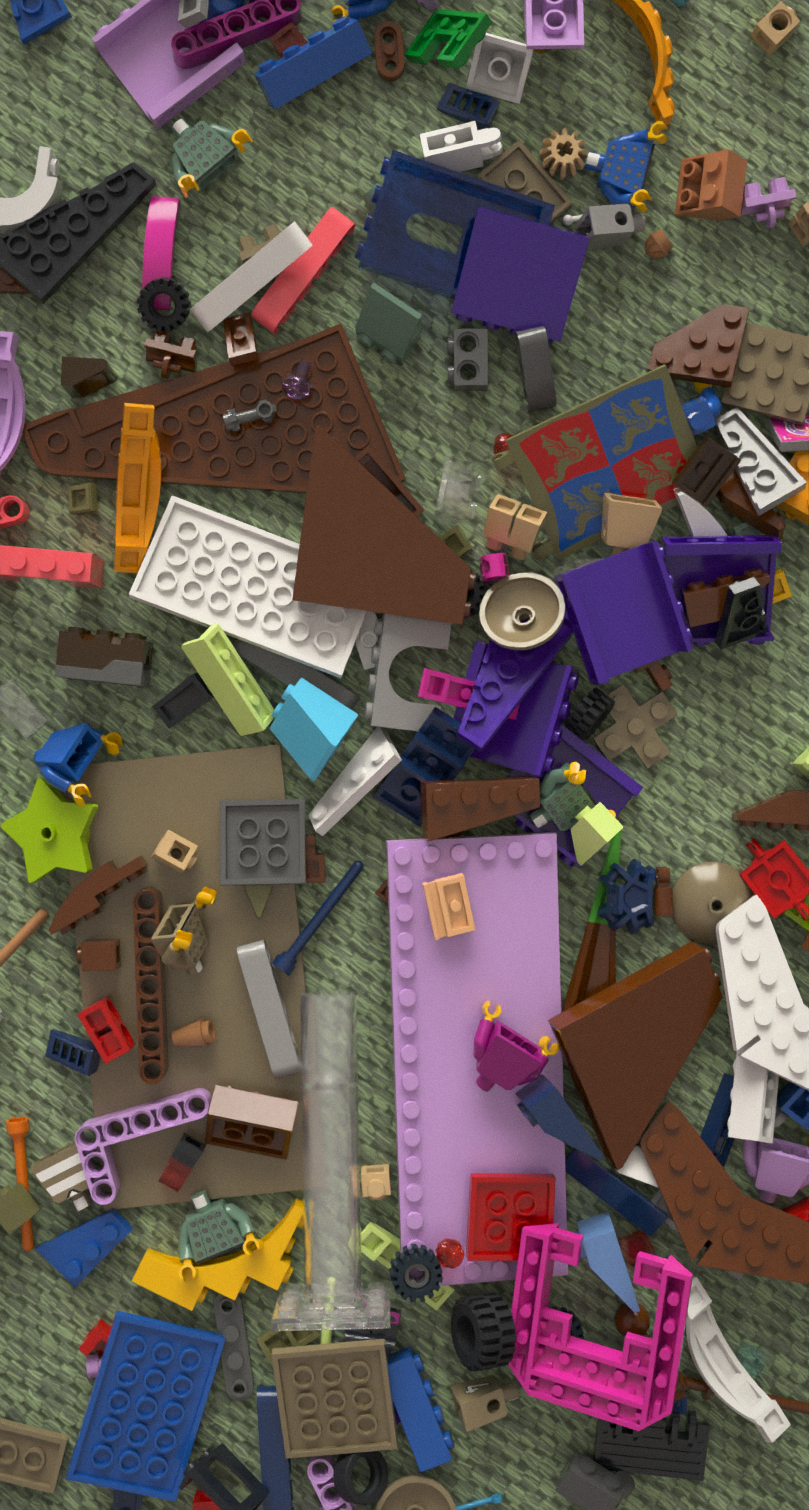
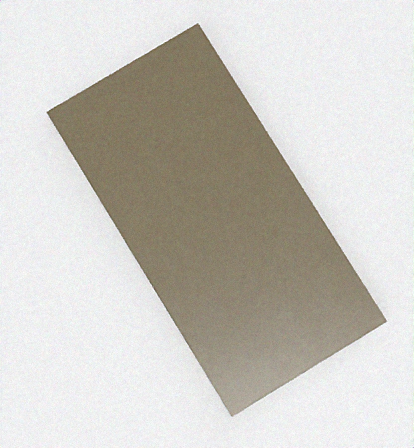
M281 744L89 764L80 780L74 782L73 785L85 784L90 791L91 798L87 795H81L80 797L83 798L85 803L98 805V810L90 825V839L88 843L93 870L86 873L69 870L71 892L93 871L113 860L117 869L140 856H143L147 863V866L141 869L143 875L131 882H128L127 878L117 883L119 889L104 897L103 893H100L105 901V904L98 907L101 913L87 921L84 916L75 921L77 926L75 927L77 949L81 947L82 942L88 939H120L121 967L117 970L82 971V964H79L83 1009L109 995L136 1043L130 1051L107 1064L104 1063L100 1056L97 1072L90 1075L94 1116H102L195 1088L207 1089L213 1096L215 1085L232 1086L238 1090L248 1092L257 1091L267 1096L286 1097L298 1102L287 1160L206 1144L205 1135L208 1113L198 1120L111 1144L121 1187L115 1199L111 1203L104 1205V1210L192 1201L190 1197L200 1190H206L209 1199L326 1187L302 951L296 957L297 962L294 965L296 968L290 976L273 964L303 1067L301 1072L277 1079L274 1078L237 954V947L263 939L267 943L272 961L278 954L281 955L283 951H288L300 935L295 884L273 885L261 919L256 918L253 907L244 892V886L220 885V801L286 799ZM60 791L65 799L75 802L72 793ZM167 830L198 846L194 852L198 857L190 870L186 868L185 871L180 873L151 858ZM172 850L171 856L174 859H179L180 852ZM203 887H208L217 891V895L212 906L206 905L200 917L207 938V946L199 959L203 968L195 975H188L186 969L171 970L165 965L168 1071L159 1083L154 1085L146 1084L140 1078L138 1061L133 898L136 893L144 888H156L162 895L164 917L169 906L191 904L196 900V896L202 891ZM146 893L142 895V904L147 908H152L155 902L152 895ZM150 922L143 923V932L148 936H153L155 926ZM151 950L144 951V960L150 964L155 963L157 959L155 953ZM150 978L145 979V988L152 992L157 991L156 981ZM146 1007L145 1013L147 1017L157 1019L158 1011L154 1007ZM202 1018L213 1022L216 1040L210 1043L209 1046H174L172 1031ZM86 1031V1040L92 1041ZM148 1035L146 1037L149 1046H159V1039L156 1036ZM154 1063L147 1065L149 1073L152 1075L160 1074L161 1071L158 1065ZM201 1098L191 1099L192 1105L195 1108L202 1109L205 1107V1103ZM169 1105L165 1107V1112L168 1116L175 1117L178 1115V1111L174 1106ZM138 1114V1120L142 1124L151 1123V1119L147 1114ZM111 1122V1127L114 1131H124L123 1125L120 1122ZM184 1132L206 1144L204 1151L193 1168L171 1157ZM99 1157L100 1167H103L104 1161ZM102 1183V1191L107 1194L112 1193L111 1186Z

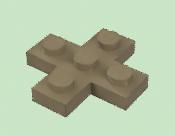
M624 684L607 694L615 701V705L609 714L615 723L592 738L607 760H612L629 747H632L645 768L648 769L670 754L655 730L678 714L663 692H659L640 706L637 705Z

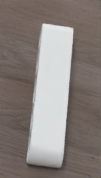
M294 221L190 309L191 313L203 328L209 332L312 246V243Z

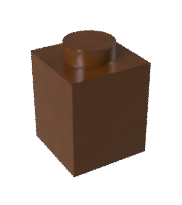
M88 939L82 942L81 947L77 949V962L82 964V971H114L120 968V939Z

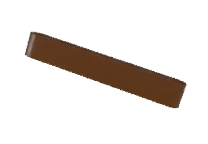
M154 887L140 890L133 898L139 1075L143 1082L150 1085L159 1083L168 1071L165 964L162 962V957L151 941L152 936L146 935L142 929L144 922H150L155 926L156 931L163 919L162 895ZM143 894H150L154 898L155 902L152 908H147L142 904L141 898ZM144 951H153L157 958L156 962L153 964L147 963L143 957ZM145 979L155 980L158 986L157 991L147 990L144 985ZM146 1007H154L158 1011V1018H148L145 1013ZM148 1035L156 1036L159 1039V1046H149L146 1037ZM150 1063L158 1065L161 1071L160 1074L152 1075L149 1073L147 1065Z

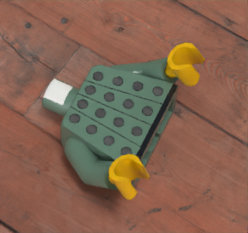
M184 118L179 119L172 126V131L179 138L172 145L175 152L171 159L173 175L184 197H189L187 192L192 188H195L200 193L239 160L235 147L241 153H244L245 148L242 145L246 142H253L245 129L235 131L214 123L208 125L203 120L191 128Z
M567 762L561 768L551 770L550 773L545 774L540 784V803L542 806L529 815L538 829L550 820L555 822L560 831L571 829L578 822L575 817L587 805L590 809L597 805L583 785L586 778V770L579 771L580 765L577 762H572L571 764ZM608 810L614 817H616V813L613 810Z
M200 1190L190 1197L195 1208L187 1212L186 1221L181 1225L178 1241L180 1262L184 1263L179 1270V1277L182 1281H186L185 1271L187 1269H192L193 1279L198 1277V1270L192 1266L194 1260L197 1265L243 1246V1250L247 1255L253 1256L251 1251V1244L253 1242L256 1243L258 1250H263V1242L254 1237L256 1232L246 1211L234 1203H228L225 1198L210 1201L206 1190Z

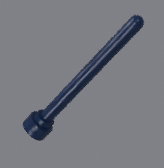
M355 861L288 951H283L281 955L278 954L272 961L276 967L288 976L296 968L294 966L297 962L296 957L363 870L364 864L361 861Z

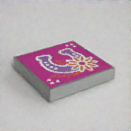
M809 415L806 416L804 425L771 417L768 418V429L780 452L809 450Z

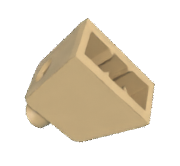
M604 493L601 537L606 545L613 546L612 555L649 542L662 511V507L656 500Z

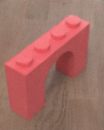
M0 545V580L19 581V577L65 582L75 587L102 589L105 561L92 553Z

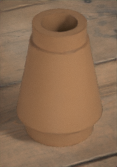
M203 1018L172 1031V1041L175 1047L209 1046L210 1043L216 1040L213 1022Z

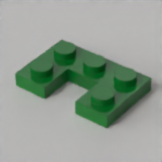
M436 9L404 55L412 63L427 65L435 57L436 50L441 43L448 42L436 59L442 67L460 69L469 60L475 46L484 39L487 29L492 24V20L486 13Z

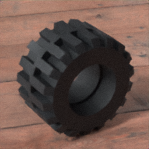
M491 1292L461 1297L455 1302L451 1316V1335L456 1354L460 1358L462 1365L467 1370L473 1372L508 1365L513 1359V1353H515L516 1333L511 1310H509L508 1304L502 1299V1296Z

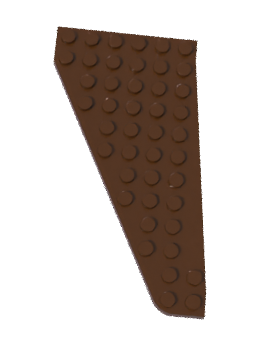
M341 323L302 340L259 352V360L231 366L229 361L81 407H72L49 414L24 424L23 436L34 462L43 471L53 476L117 480L124 403L154 405L153 427L156 431L160 447L162 484L306 494L315 426L322 427L353 457L369 445L400 482L406 481ZM265 399L271 404H275L277 414L271 423L266 424L259 419L241 424L240 431H227L223 419V414L228 413L227 410L235 409L236 413L252 410L257 407L259 401Z

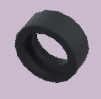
M379 1451L340 1454L333 1473L334 1487L338 1495L348 1503L365 1506L375 1503L383 1495L388 1482V1467L383 1455ZM363 1457L366 1458L370 1466L371 1474L367 1488L359 1494L355 1492L352 1486L351 1474L356 1461Z

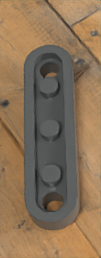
M217 1293L214 1300V1312L217 1332L225 1337L221 1360L226 1392L230 1398L236 1401H243L249 1398L253 1392L254 1377L242 1297L238 1293L234 1301ZM223 1302H231L232 1307L225 1308L223 1306ZM242 1384L244 1389L237 1390L235 1385Z

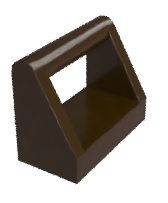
M62 356L61 386L71 397L84 398L117 381V374L105 359Z

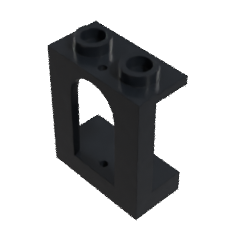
M223 1443L214 1450L208 1448L199 1458V1463L194 1460L183 1472L186 1477L179 1486L182 1490L194 1481L221 1510H257L270 1493ZM215 1460L223 1462L252 1492L243 1502L240 1503L212 1474L209 1466Z

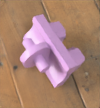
M785 177L771 180L768 184L770 194L766 195L761 194L760 184L757 182L745 185L741 216L756 213V222L765 221L767 228L775 227L776 218L785 216L783 207H789L791 200L796 199L795 189L789 190Z

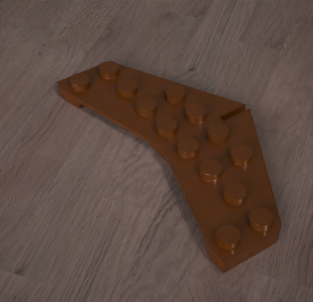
M667 1101L642 1134L640 1146L691 1261L694 1260L707 1240H709L711 1244L697 1261L696 1265L809 1284V1222L745 1196L680 1109Z

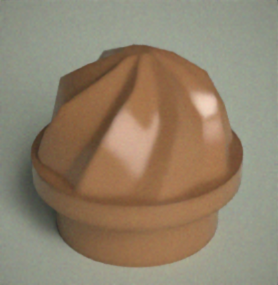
M659 229L656 233L652 231L645 241L646 254L655 259L669 255L668 251L674 246L662 229Z

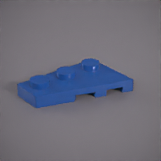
M112 1208L85 1221L82 1225L70 1231L67 1230L59 1234V1236L37 1245L35 1249L76 1287L131 1232L133 1226Z

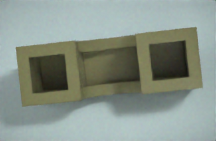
M21 1182L12 1189L7 1185L0 1191V1225L4 1227L8 1234L20 1227L41 1209Z

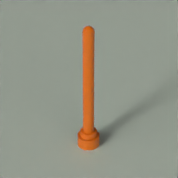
M10 1118L6 1120V1130L14 1143L17 1184L21 1182L29 1192L25 1137L27 1136V1131L30 1130L29 1118ZM32 1217L21 1225L22 1246L25 1251H31L34 1247Z

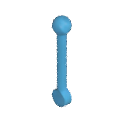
M497 1493L491 1495V1497L458 1505L456 1510H467L488 1503H500L503 1500L502 1494Z

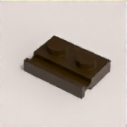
M706 435L672 481V484L707 507L741 462V459Z

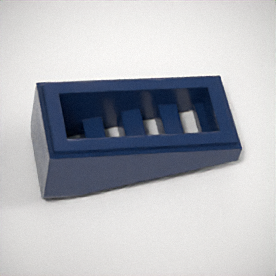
M448 83L437 106V110L463 123L475 121L477 129L482 130L490 128L499 109L500 101ZM454 93L458 96L451 107L447 104ZM462 99H467L463 110L458 109ZM472 103H475L477 106L473 114L468 111ZM482 107L486 108L484 116H478Z
M56 1029L51 1030L45 1054L46 1057L87 1076L97 1072L100 1054L92 1041ZM58 1039L61 1041L59 1051L55 1052L54 1050ZM68 1044L67 1055H64L65 1046ZM74 1048H77L76 1058H73ZM83 1052L86 1053L84 1061L81 1060Z

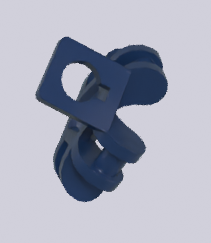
M633 859L630 861L626 872L621 866L613 863L607 875H601L598 878L607 891L606 903L599 908L597 914L600 918H605L608 921V926L611 930L619 929L625 924L627 930L632 935L638 933L639 928L643 926L645 928L652 927L654 925L652 891L656 875L655 868L649 865L644 867L640 861ZM620 878L626 883L620 886L616 885L615 881Z

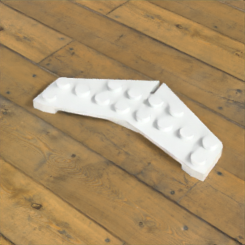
M754 895L721 919L716 925V937L734 1051L739 1050L756 1037L758 1040L737 1056L809 1091V1008L803 1004L767 909L760 898Z

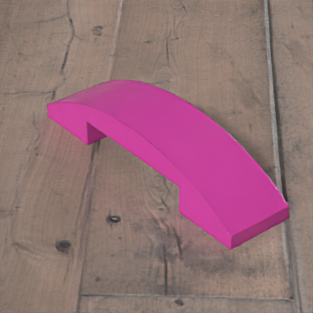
M151 196L144 243L142 289L152 280L167 277L169 280L172 279L176 227H178L180 204L179 198ZM158 294L154 299V308L170 311L171 297L167 294Z
M424 668L418 697L466 709L475 681ZM519 705L515 708V710L508 717V719L516 720Z

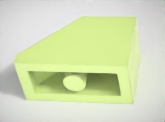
M601 802L593 809H590L587 805L575 817L578 822L571 828L577 862L582 866L623 828Z

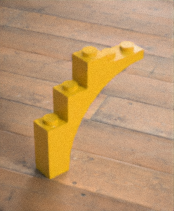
M298 1198L295 1199L284 1218L268 1234L260 1239L264 1245L263 1250H258L256 1243L251 1245L253 1256L247 1255L241 1249L232 1254L211 1258L197 1265L194 1260L192 1266L198 1270V1277L193 1279L192 1269H187L185 1271L186 1281L184 1282L179 1277V1270L184 1265V1263L180 1262V1257L169 1256L148 1248L132 1282L191 1311L196 1302L202 1304L209 1288L234 1301L239 1292L245 1293L251 1278L278 1290L281 1282H288L293 1271V1267L290 1266L292 1257L284 1252L289 1254L296 1239L292 1235L296 1227L302 1228L308 1216V1213L305 1212L306 1202Z

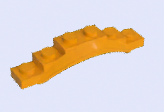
M613 0L634 21L647 44L655 75V86L648 104L656 122L662 121L665 125H669L675 112L671 97H666L674 81L672 70L667 66L673 47L670 38L667 35L664 36L661 29L660 15L656 9L653 10L650 1L644 3L642 0Z
M124 403L115 507L114 572H139L144 556L148 551L155 525L161 488V458L158 437L153 427L154 405Z

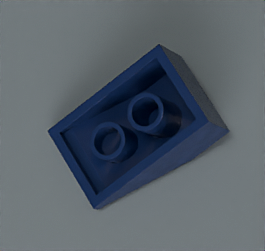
M543 1074L537 1080L530 1082L515 1093L521 1101L517 1104L518 1108L533 1127L538 1124L545 1133L598 1160L604 1157L559 1091Z

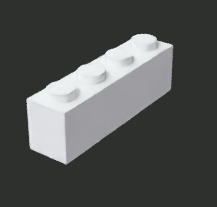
M754 1037L737 1050L736 1059L733 1064L735 1074L733 1088L730 1093L732 1104L731 1114L727 1122L728 1137L773 1144L779 1076L737 1056L758 1040Z

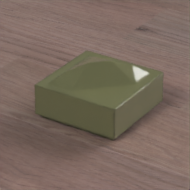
M95 483L67 486L69 514L79 515L98 512Z

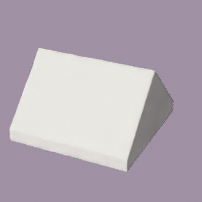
M486 33L484 39L475 47L466 89L520 104L534 49H526V44Z

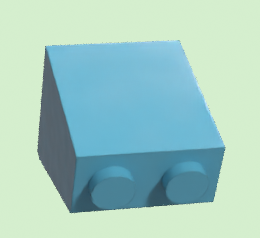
M301 677L295 686L290 684L281 698L285 702L284 704L280 702L271 716L275 720L270 730L305 774L315 782L340 746L358 714Z

